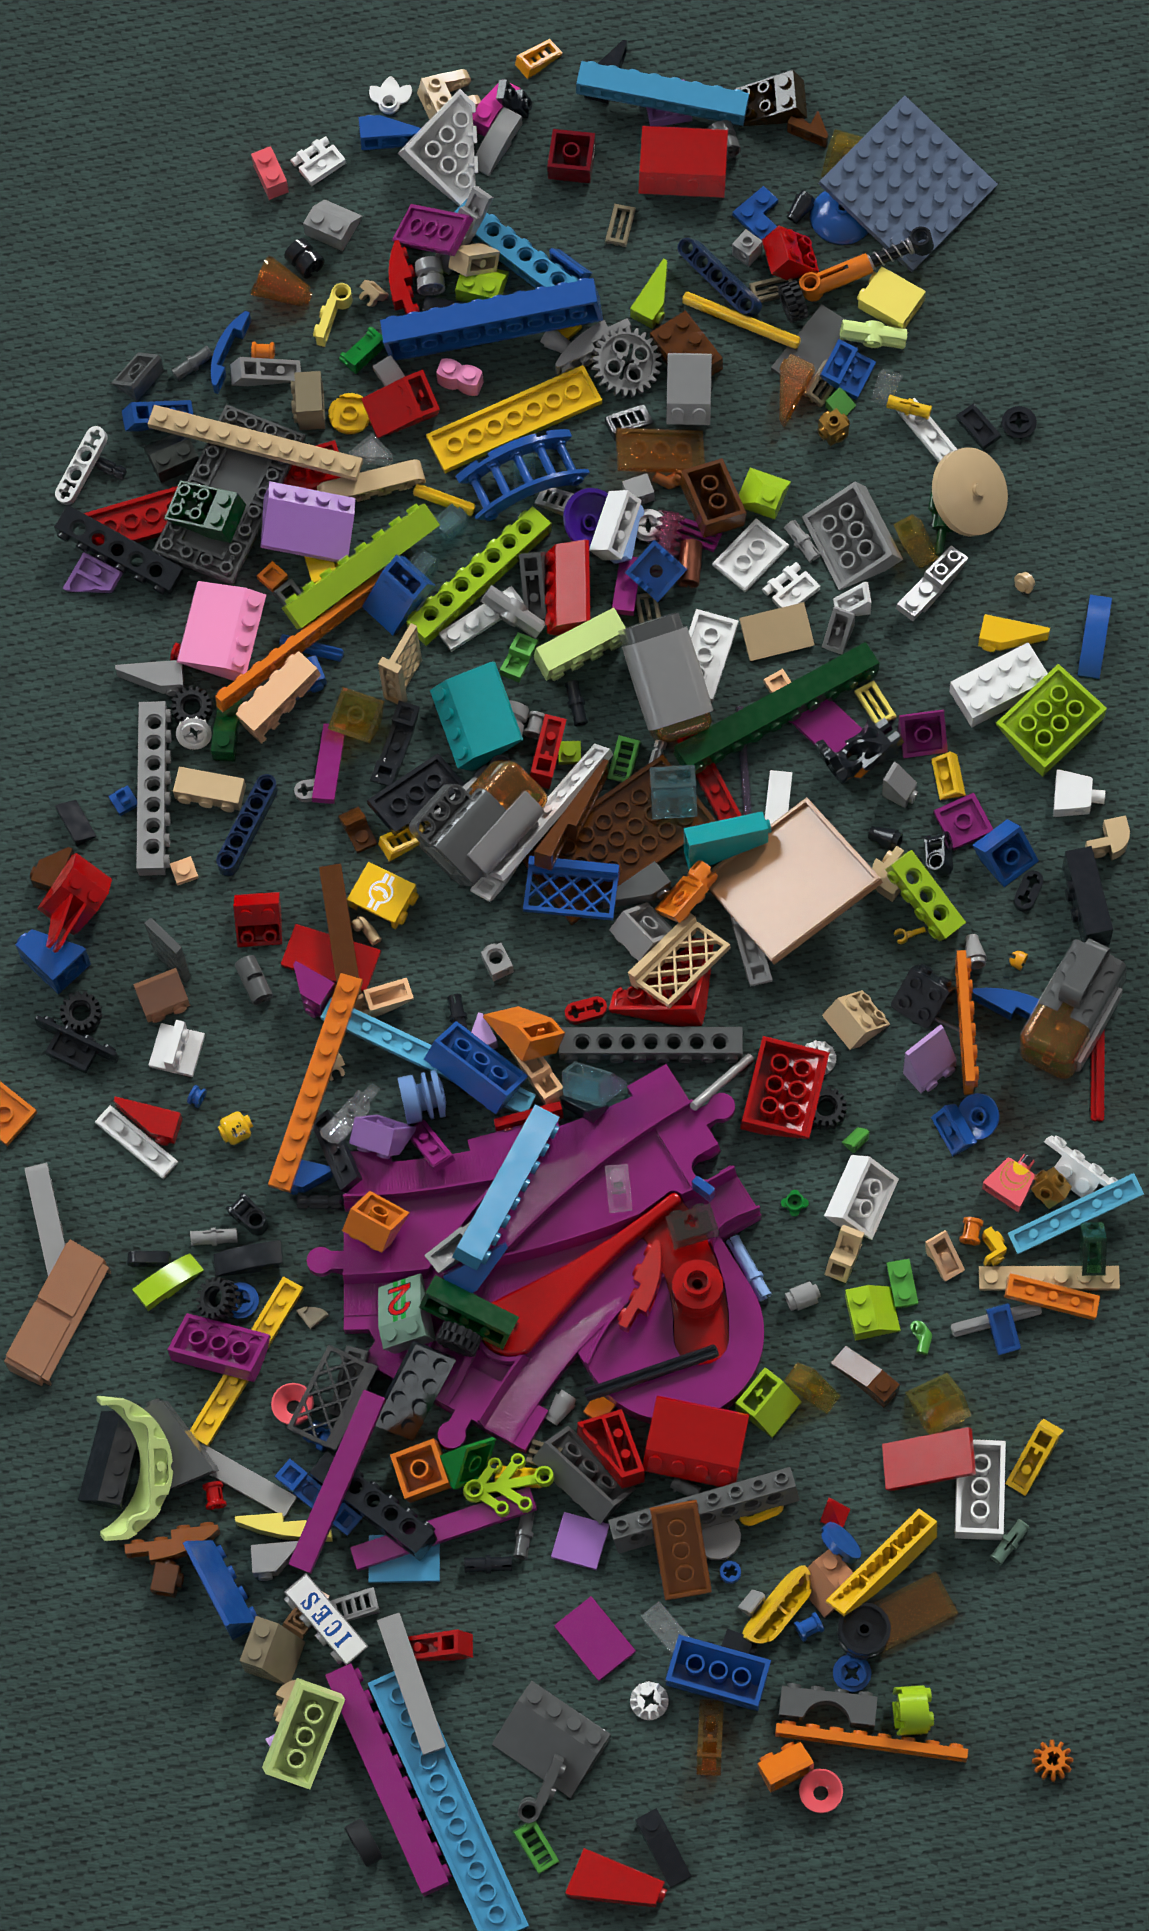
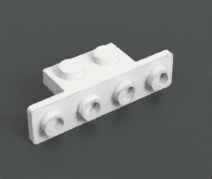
M1050 1136L1044 1141L1062 1155L1055 1165V1169L1063 1174L1066 1181L1072 1186L1070 1190L1081 1198L1095 1192L1100 1184L1105 1187L1118 1181L1114 1177L1109 1178L1103 1173L1104 1170L1095 1163L1090 1164L1086 1161L1085 1156L1081 1152L1067 1147L1066 1141L1062 1138Z

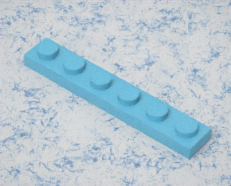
M1133 1173L1009 1232L1008 1235L1017 1254H1020L1143 1196L1144 1193Z

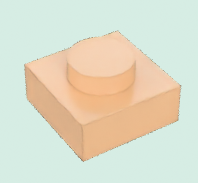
M783 669L764 679V684L770 693L791 683Z
M191 856L170 863L177 886L199 878Z

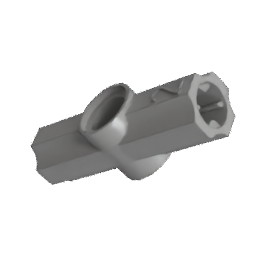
M492 585L480 601L498 613L504 622L513 627L517 626L534 639L537 638L545 626V622L527 610L528 608L522 602L513 597H508Z

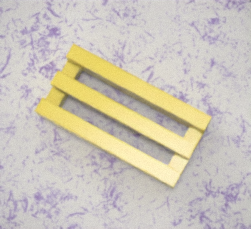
M874 680L854 691L874 723L880 720L876 717L862 692L866 694L881 719L885 717L889 722L896 718V714ZM872 687L889 715H884L868 690Z

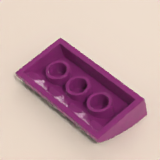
M186 1313L167 1350L172 1361L255 1382L265 1359L271 1336L270 1334Z

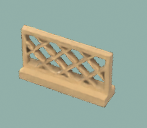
M412 623L409 625L391 658L386 659L382 657L378 663L383 696L395 704H398V701L407 702L406 687L422 662L417 626Z
M690 913L685 920L669 931L628 972L630 983L637 990L641 988L670 1009L731 948L730 944L698 923L696 917ZM697 931L704 934V940L692 941L691 937ZM718 944L721 946L716 952H708V945ZM705 945V953L692 954V947ZM689 947V955L676 956V951L679 948ZM705 959L706 963L702 967H693V960ZM689 960L690 968L677 969V962ZM664 963H674V970L661 971V966ZM690 974V979L687 982H678L677 975ZM674 975V983L662 984L661 977ZM658 977V985L649 986L645 983L649 978ZM675 989V993L669 999L662 995V990Z

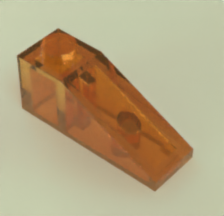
M790 354L788 359L785 358L782 361L779 369L781 371L779 420L784 427H786L815 373L814 364L793 354Z
M700 1700L697 1775L721 1776L723 1701Z

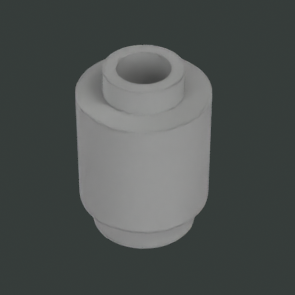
M810 1281L791 1288L789 1292L784 1294L791 1311L795 1309L799 1311L817 1304L818 1298L821 1297L817 1285H812Z

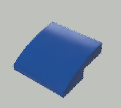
M838 339L820 377L834 388H842L849 397L857 400L876 361L858 353V348Z

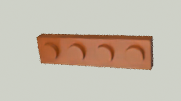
M1010 1273L1007 1279L1004 1298L1095 1320L1100 1296Z

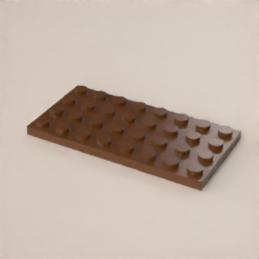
M662 754L596 800L577 840L567 838L558 859L618 864L620 868L619 886L654 861L659 865L684 847V828L711 823L716 820ZM546 836L541 838L521 861L527 870L529 856H534V851ZM533 874L534 879L539 885L547 881L543 875ZM558 877L553 881L559 890L569 883L565 877ZM581 879L575 883L582 892L591 886L587 879ZM604 881L598 887L606 894L612 889L613 882ZM550 884L543 888L549 897L556 893ZM573 886L563 892L569 901L579 895ZM595 888L585 895L591 903L602 897ZM560 895L553 900L557 908H561L566 904ZM583 898L573 904L575 909L580 911L589 906ZM564 916L571 925L583 918Z

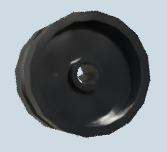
M864 1602L847 1615H842L837 1631L840 1647L847 1655L855 1659L868 1660L875 1658L884 1651L888 1644L891 1631L889 1618L882 1608ZM860 1628H861L862 1630H863L864 1628H867V1629H868V1633H866V1634L861 1633V1632H860Z

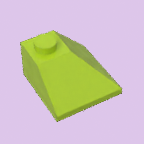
M750 468L739 492L744 509L776 519L791 481Z

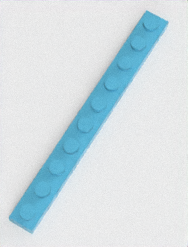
M330 998L327 1006L325 1007L321 1015V1020L323 1021L325 1020L332 998ZM355 1008L353 1009L346 1032L428 1071L436 1070L437 1075L449 1080V1078L424 1060L431 1047L430 1044ZM520 1087L504 1107L516 1113L529 1110L536 1095Z

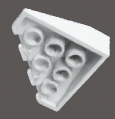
M461 89L398 152L415 171L459 206L469 197L472 188L475 187V174L478 173V156H474L477 130L476 126H473L472 113L476 112L475 103Z

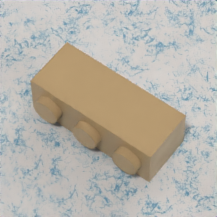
M179 767L173 793L175 799L183 804L196 802L205 808L218 806L226 812H234V810L240 811L246 783L243 778Z

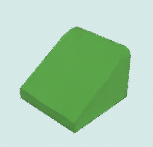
M839 387L826 400L825 408L830 412L837 408L841 414L844 413L847 416L856 407V404Z
M857 1127L842 1141V1144L852 1153H855L869 1140V1131Z

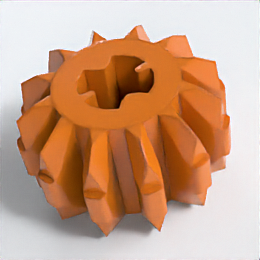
M1050 1740L1049 1747L1046 1743L1042 1742L1040 1744L1042 1750L1035 1749L1034 1754L1037 1757L1032 1759L1033 1764H1040L1034 1769L1035 1773L1043 1770L1044 1772L1041 1777L1043 1780L1046 1779L1047 1774H1051V1782H1055L1056 1774L1060 1779H1064L1065 1774L1063 1771L1070 1773L1071 1767L1067 1764L1073 1763V1758L1065 1757L1069 1755L1071 1750L1067 1748L1062 1751L1063 1742H1060L1058 1747H1054V1740ZM1050 1755H1052V1758L1054 1756L1058 1758L1055 1766H1053V1763L1051 1765L1047 1763Z

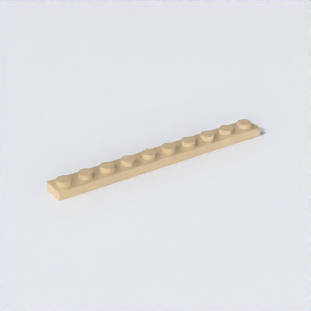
M154 405L148 421V427L354 481H357L363 464V458L157 405Z

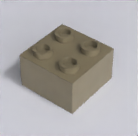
M321 371L295 372V381H291L294 423H298L299 430L325 429L324 388Z

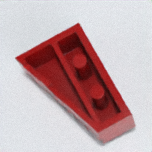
M622 1409L577 1422L578 1436L622 1489L644 1482V1468Z

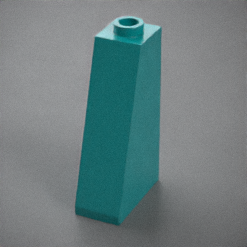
M757 812L684 828V855L688 869L690 870L699 860L710 866L768 843V833L772 832L769 819L765 820L763 812Z

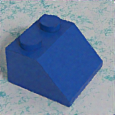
M1008 819L972 845L980 861L1003 887L1039 861L1021 826Z

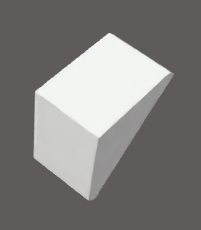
M863 582L833 598L835 607L854 613L855 616L871 614V597L868 582Z

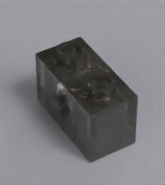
M699 1203L692 1206L690 1210L683 1212L682 1210H676L665 1217L674 1249L719 1236V1229L711 1204ZM692 1221L695 1226L691 1227L688 1222Z

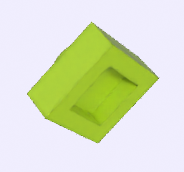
M561 741L559 765L577 764L581 759V741Z

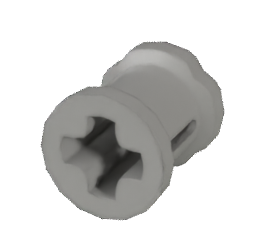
M538 711L529 712V722L523 732L526 737L539 739L545 714Z

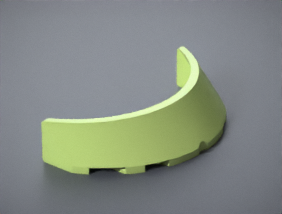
M97 1396V1402L100 1405L109 1406L125 1420L135 1437L139 1450L140 1473L135 1493L123 1513L112 1524L100 1531V1536L104 1541L125 1540L135 1536L137 1532L144 1528L160 1512L172 1483V1453L161 1427L143 1408L124 1398Z

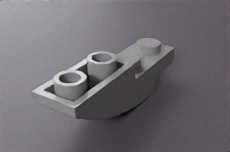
M628 318L609 327L605 320L575 338L555 363L557 376L581 365L589 366L592 364L591 358L597 356L592 350L599 348L596 342L598 340L603 341L601 338L603 334L609 336L611 329L615 333L620 326L623 332L627 326H630L631 329Z
M950 546L925 571L924 577L897 603L896 609L914 621L922 612L925 613L954 580L968 561V557L953 546Z

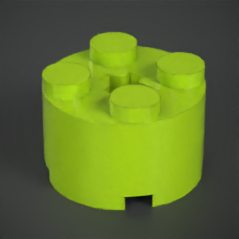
M924 1685L894 1687L893 1695H897V1702H892L894 1726L895 1729H899L897 1735L927 1734L931 1726H934L933 1712H929L928 1704L932 1700L931 1689L925 1688Z

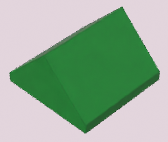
M494 1437L471 1443L440 1455L451 1488L464 1487L468 1481L480 1477L487 1468L488 1461L491 1458L496 1441Z

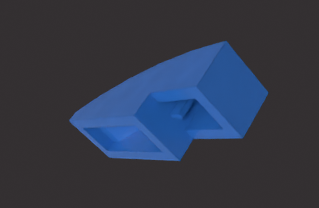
M974 988L972 993V1000L1009 1020L1013 1018L1015 1013L1028 1020L1039 999L1033 996L1001 988ZM1037 1014L1033 1019L1034 1023L1037 1022Z

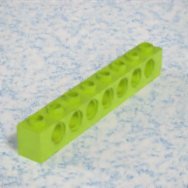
M533 506L528 511L524 510L514 524L506 526L502 534L497 539H492L481 554L477 553L471 559L469 565L465 568H460L456 572L455 577L450 582H445L435 596L427 598L423 607L418 611H413L408 616L406 621L407 628L411 623L416 625L419 640L427 646L439 635V632L447 628L481 597L491 585L493 586L520 561L519 554L529 553L551 533V522ZM522 530L530 531L528 534L520 533ZM507 544L514 545L511 549L505 548ZM493 558L499 560L496 563L489 562V560ZM475 573L483 574L481 577L473 576ZM460 587L467 588L464 592H459L457 589ZM446 601L452 603V604L449 605V606H443V605H441L443 602H446ZM428 616L436 617L432 621L426 620Z

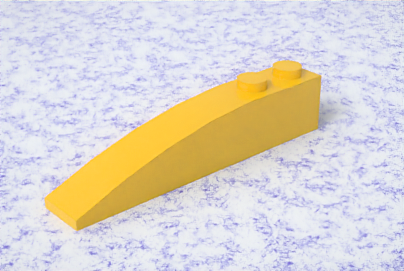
M918 1509L826 1600V1603L845 1616L869 1600L897 1577L937 1538V1521L921 1509Z

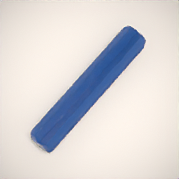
M283 634L281 636L280 646L290 637L289 635ZM317 642L303 651V653L335 661H341L344 655V651L341 648Z

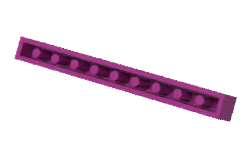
M350 1663L326 1674L325 1676L331 1690L341 1693L345 1698L341 1713L423 1897L450 1885L448 1878L452 1876L447 1865H441L438 1856L442 1854L437 1842L431 1843L428 1834L432 1833L427 1820L421 1821L418 1814L422 1811L417 1798L412 1799L409 1794V1790L412 1789L407 1776L403 1778L399 1769L403 1766L398 1755L392 1756L389 1747L393 1746L388 1733L383 1734L380 1729V1725L383 1724L378 1711L374 1713L370 1704L373 1703V1699L368 1689L363 1691L360 1682H363L364 1679L359 1668L354 1669Z

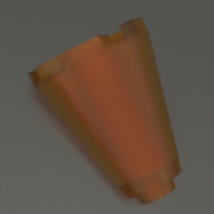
M268 255L263 263L257 281L251 290V295L301 307L304 303L309 304L313 293L310 292L311 287L270 255Z

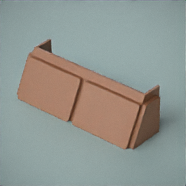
M71 1239L66 1243L36 1302H34L6 1354L4 1362L10 1372L40 1386L43 1383L51 1386L50 1378L106 1273L111 1274L110 1268L106 1266V1261Z

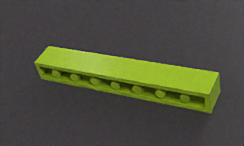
M416 503L406 510L408 514L402 519L400 516L396 517L389 523L391 527L383 531L380 529L373 534L371 542L368 544L363 542L354 549L355 554L350 557L345 555L337 561L338 566L333 570L328 568L319 575L321 579L316 583L312 580L302 587L303 592L298 596L293 594L285 600L286 605L282 607V610L295 628H303L389 564L396 555H401L440 526L426 504L418 506Z

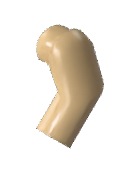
M357 917V919L352 921V928L355 931L362 930L372 946L381 941L377 931L364 917Z

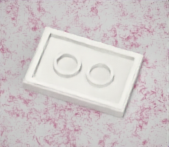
M755 519L712 563V566L746 592L789 548V544L758 519Z

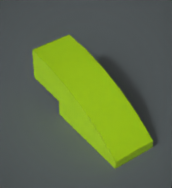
M189 1253L163 1267L132 1290L143 1306L150 1311L165 1298L168 1299L204 1270Z

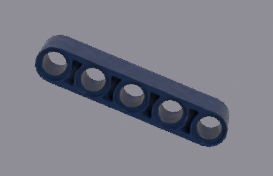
M683 238L679 242V254L740 313L749 316H755L760 313L762 304L759 298L701 242L691 238ZM690 244H693V250L689 254L688 247ZM707 258L708 264L703 268L702 262ZM722 272V279L718 282L717 275ZM736 286L737 293L734 296H732L731 291L733 287ZM749 300H751L752 306L749 310H747L746 304Z
M269 774L261 775L257 779L217 855V866L219 872L224 876H232L238 871L278 793L276 780ZM265 785L272 786V788L269 790L262 789ZM255 804L263 805L260 809L252 808ZM245 823L253 824L247 829L242 827ZM235 842L243 843L240 847L237 848L232 846ZM225 861L233 862L229 867L222 866Z

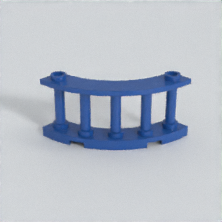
M569 429L546 431L547 435L537 437L536 434H531L516 439L488 452V458L479 463L475 460L456 475L458 482L472 485L483 507L475 515V518L477 520L491 521L497 518L498 514L528 496L555 487L581 484L590 472L588 469H576L565 447L566 442L572 437ZM545 450H557L567 471L556 473ZM533 452L538 454L547 473V476L535 480L532 479L522 458L523 455ZM510 460H514L525 484L510 491L499 467ZM490 471L502 493L501 497L491 503L480 483L481 478Z

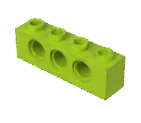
M912 850L905 853L885 869L890 882L898 886L901 890L902 898L907 903L910 902L915 909V915L919 920L925 922L928 926L929 934L934 939L940 942L966 923ZM907 874H910V875L913 876V878H914V883H913V884H910V883L907 881V879H906V875H907ZM920 892L927 895V902L921 900ZM934 910L941 914L940 921L934 917Z

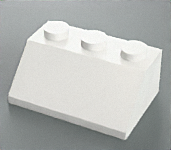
M851 1155L824 1216L839 1227L846 1225L864 1232V1237L872 1240L899 1178L871 1157Z

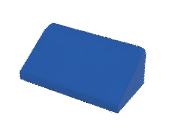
M551 248L549 250L550 261L554 264H560L570 276L573 275L578 279L591 276L592 272L560 249Z
M956 1104L945 1105L931 1117L952 1156L963 1152L977 1142Z

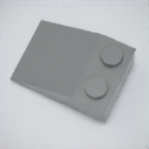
M668 353L667 424L710 425L712 354Z

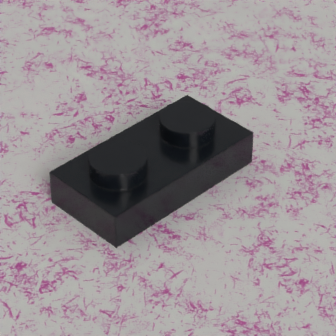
M974 403L956 415V420L982 450L1000 439L1001 434Z

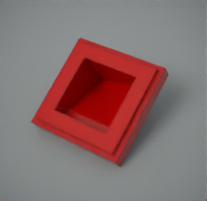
M828 1498L820 1522L823 1524L833 1522L844 1527L850 1508L834 1499Z

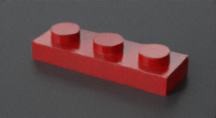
M560 1101L540 1106L560 1117L559 1120L564 1118ZM532 1109L493 1119L496 1132L502 1130L505 1132L513 1130V1127L524 1125Z

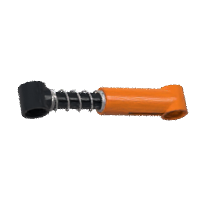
M919 226L911 231L907 239L901 240L900 244H892L888 249L882 248V251L878 253L873 252L871 256L864 253L818 273H805L799 281L804 298L812 302L821 299L824 293L874 273L873 270H876L877 266H885V263L889 261L894 262V259L903 258L906 254L912 255L915 253L919 256L930 254L934 248L931 232L928 228Z

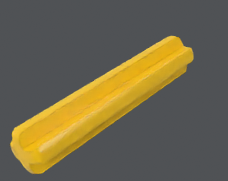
M419 483L414 487L413 495L469 516H472L475 511L474 503Z

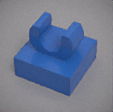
M128 785L109 796L110 801L120 816L137 807V799Z

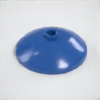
M826 191L815 199L814 207L810 210V221L814 231L825 241L837 245H847L861 240L869 233L846 210L841 211L839 208L842 206Z

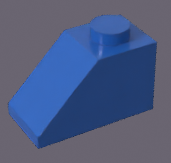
M302 1160L291 1193L289 1194L305 1193L332 1178L333 1173L330 1166Z

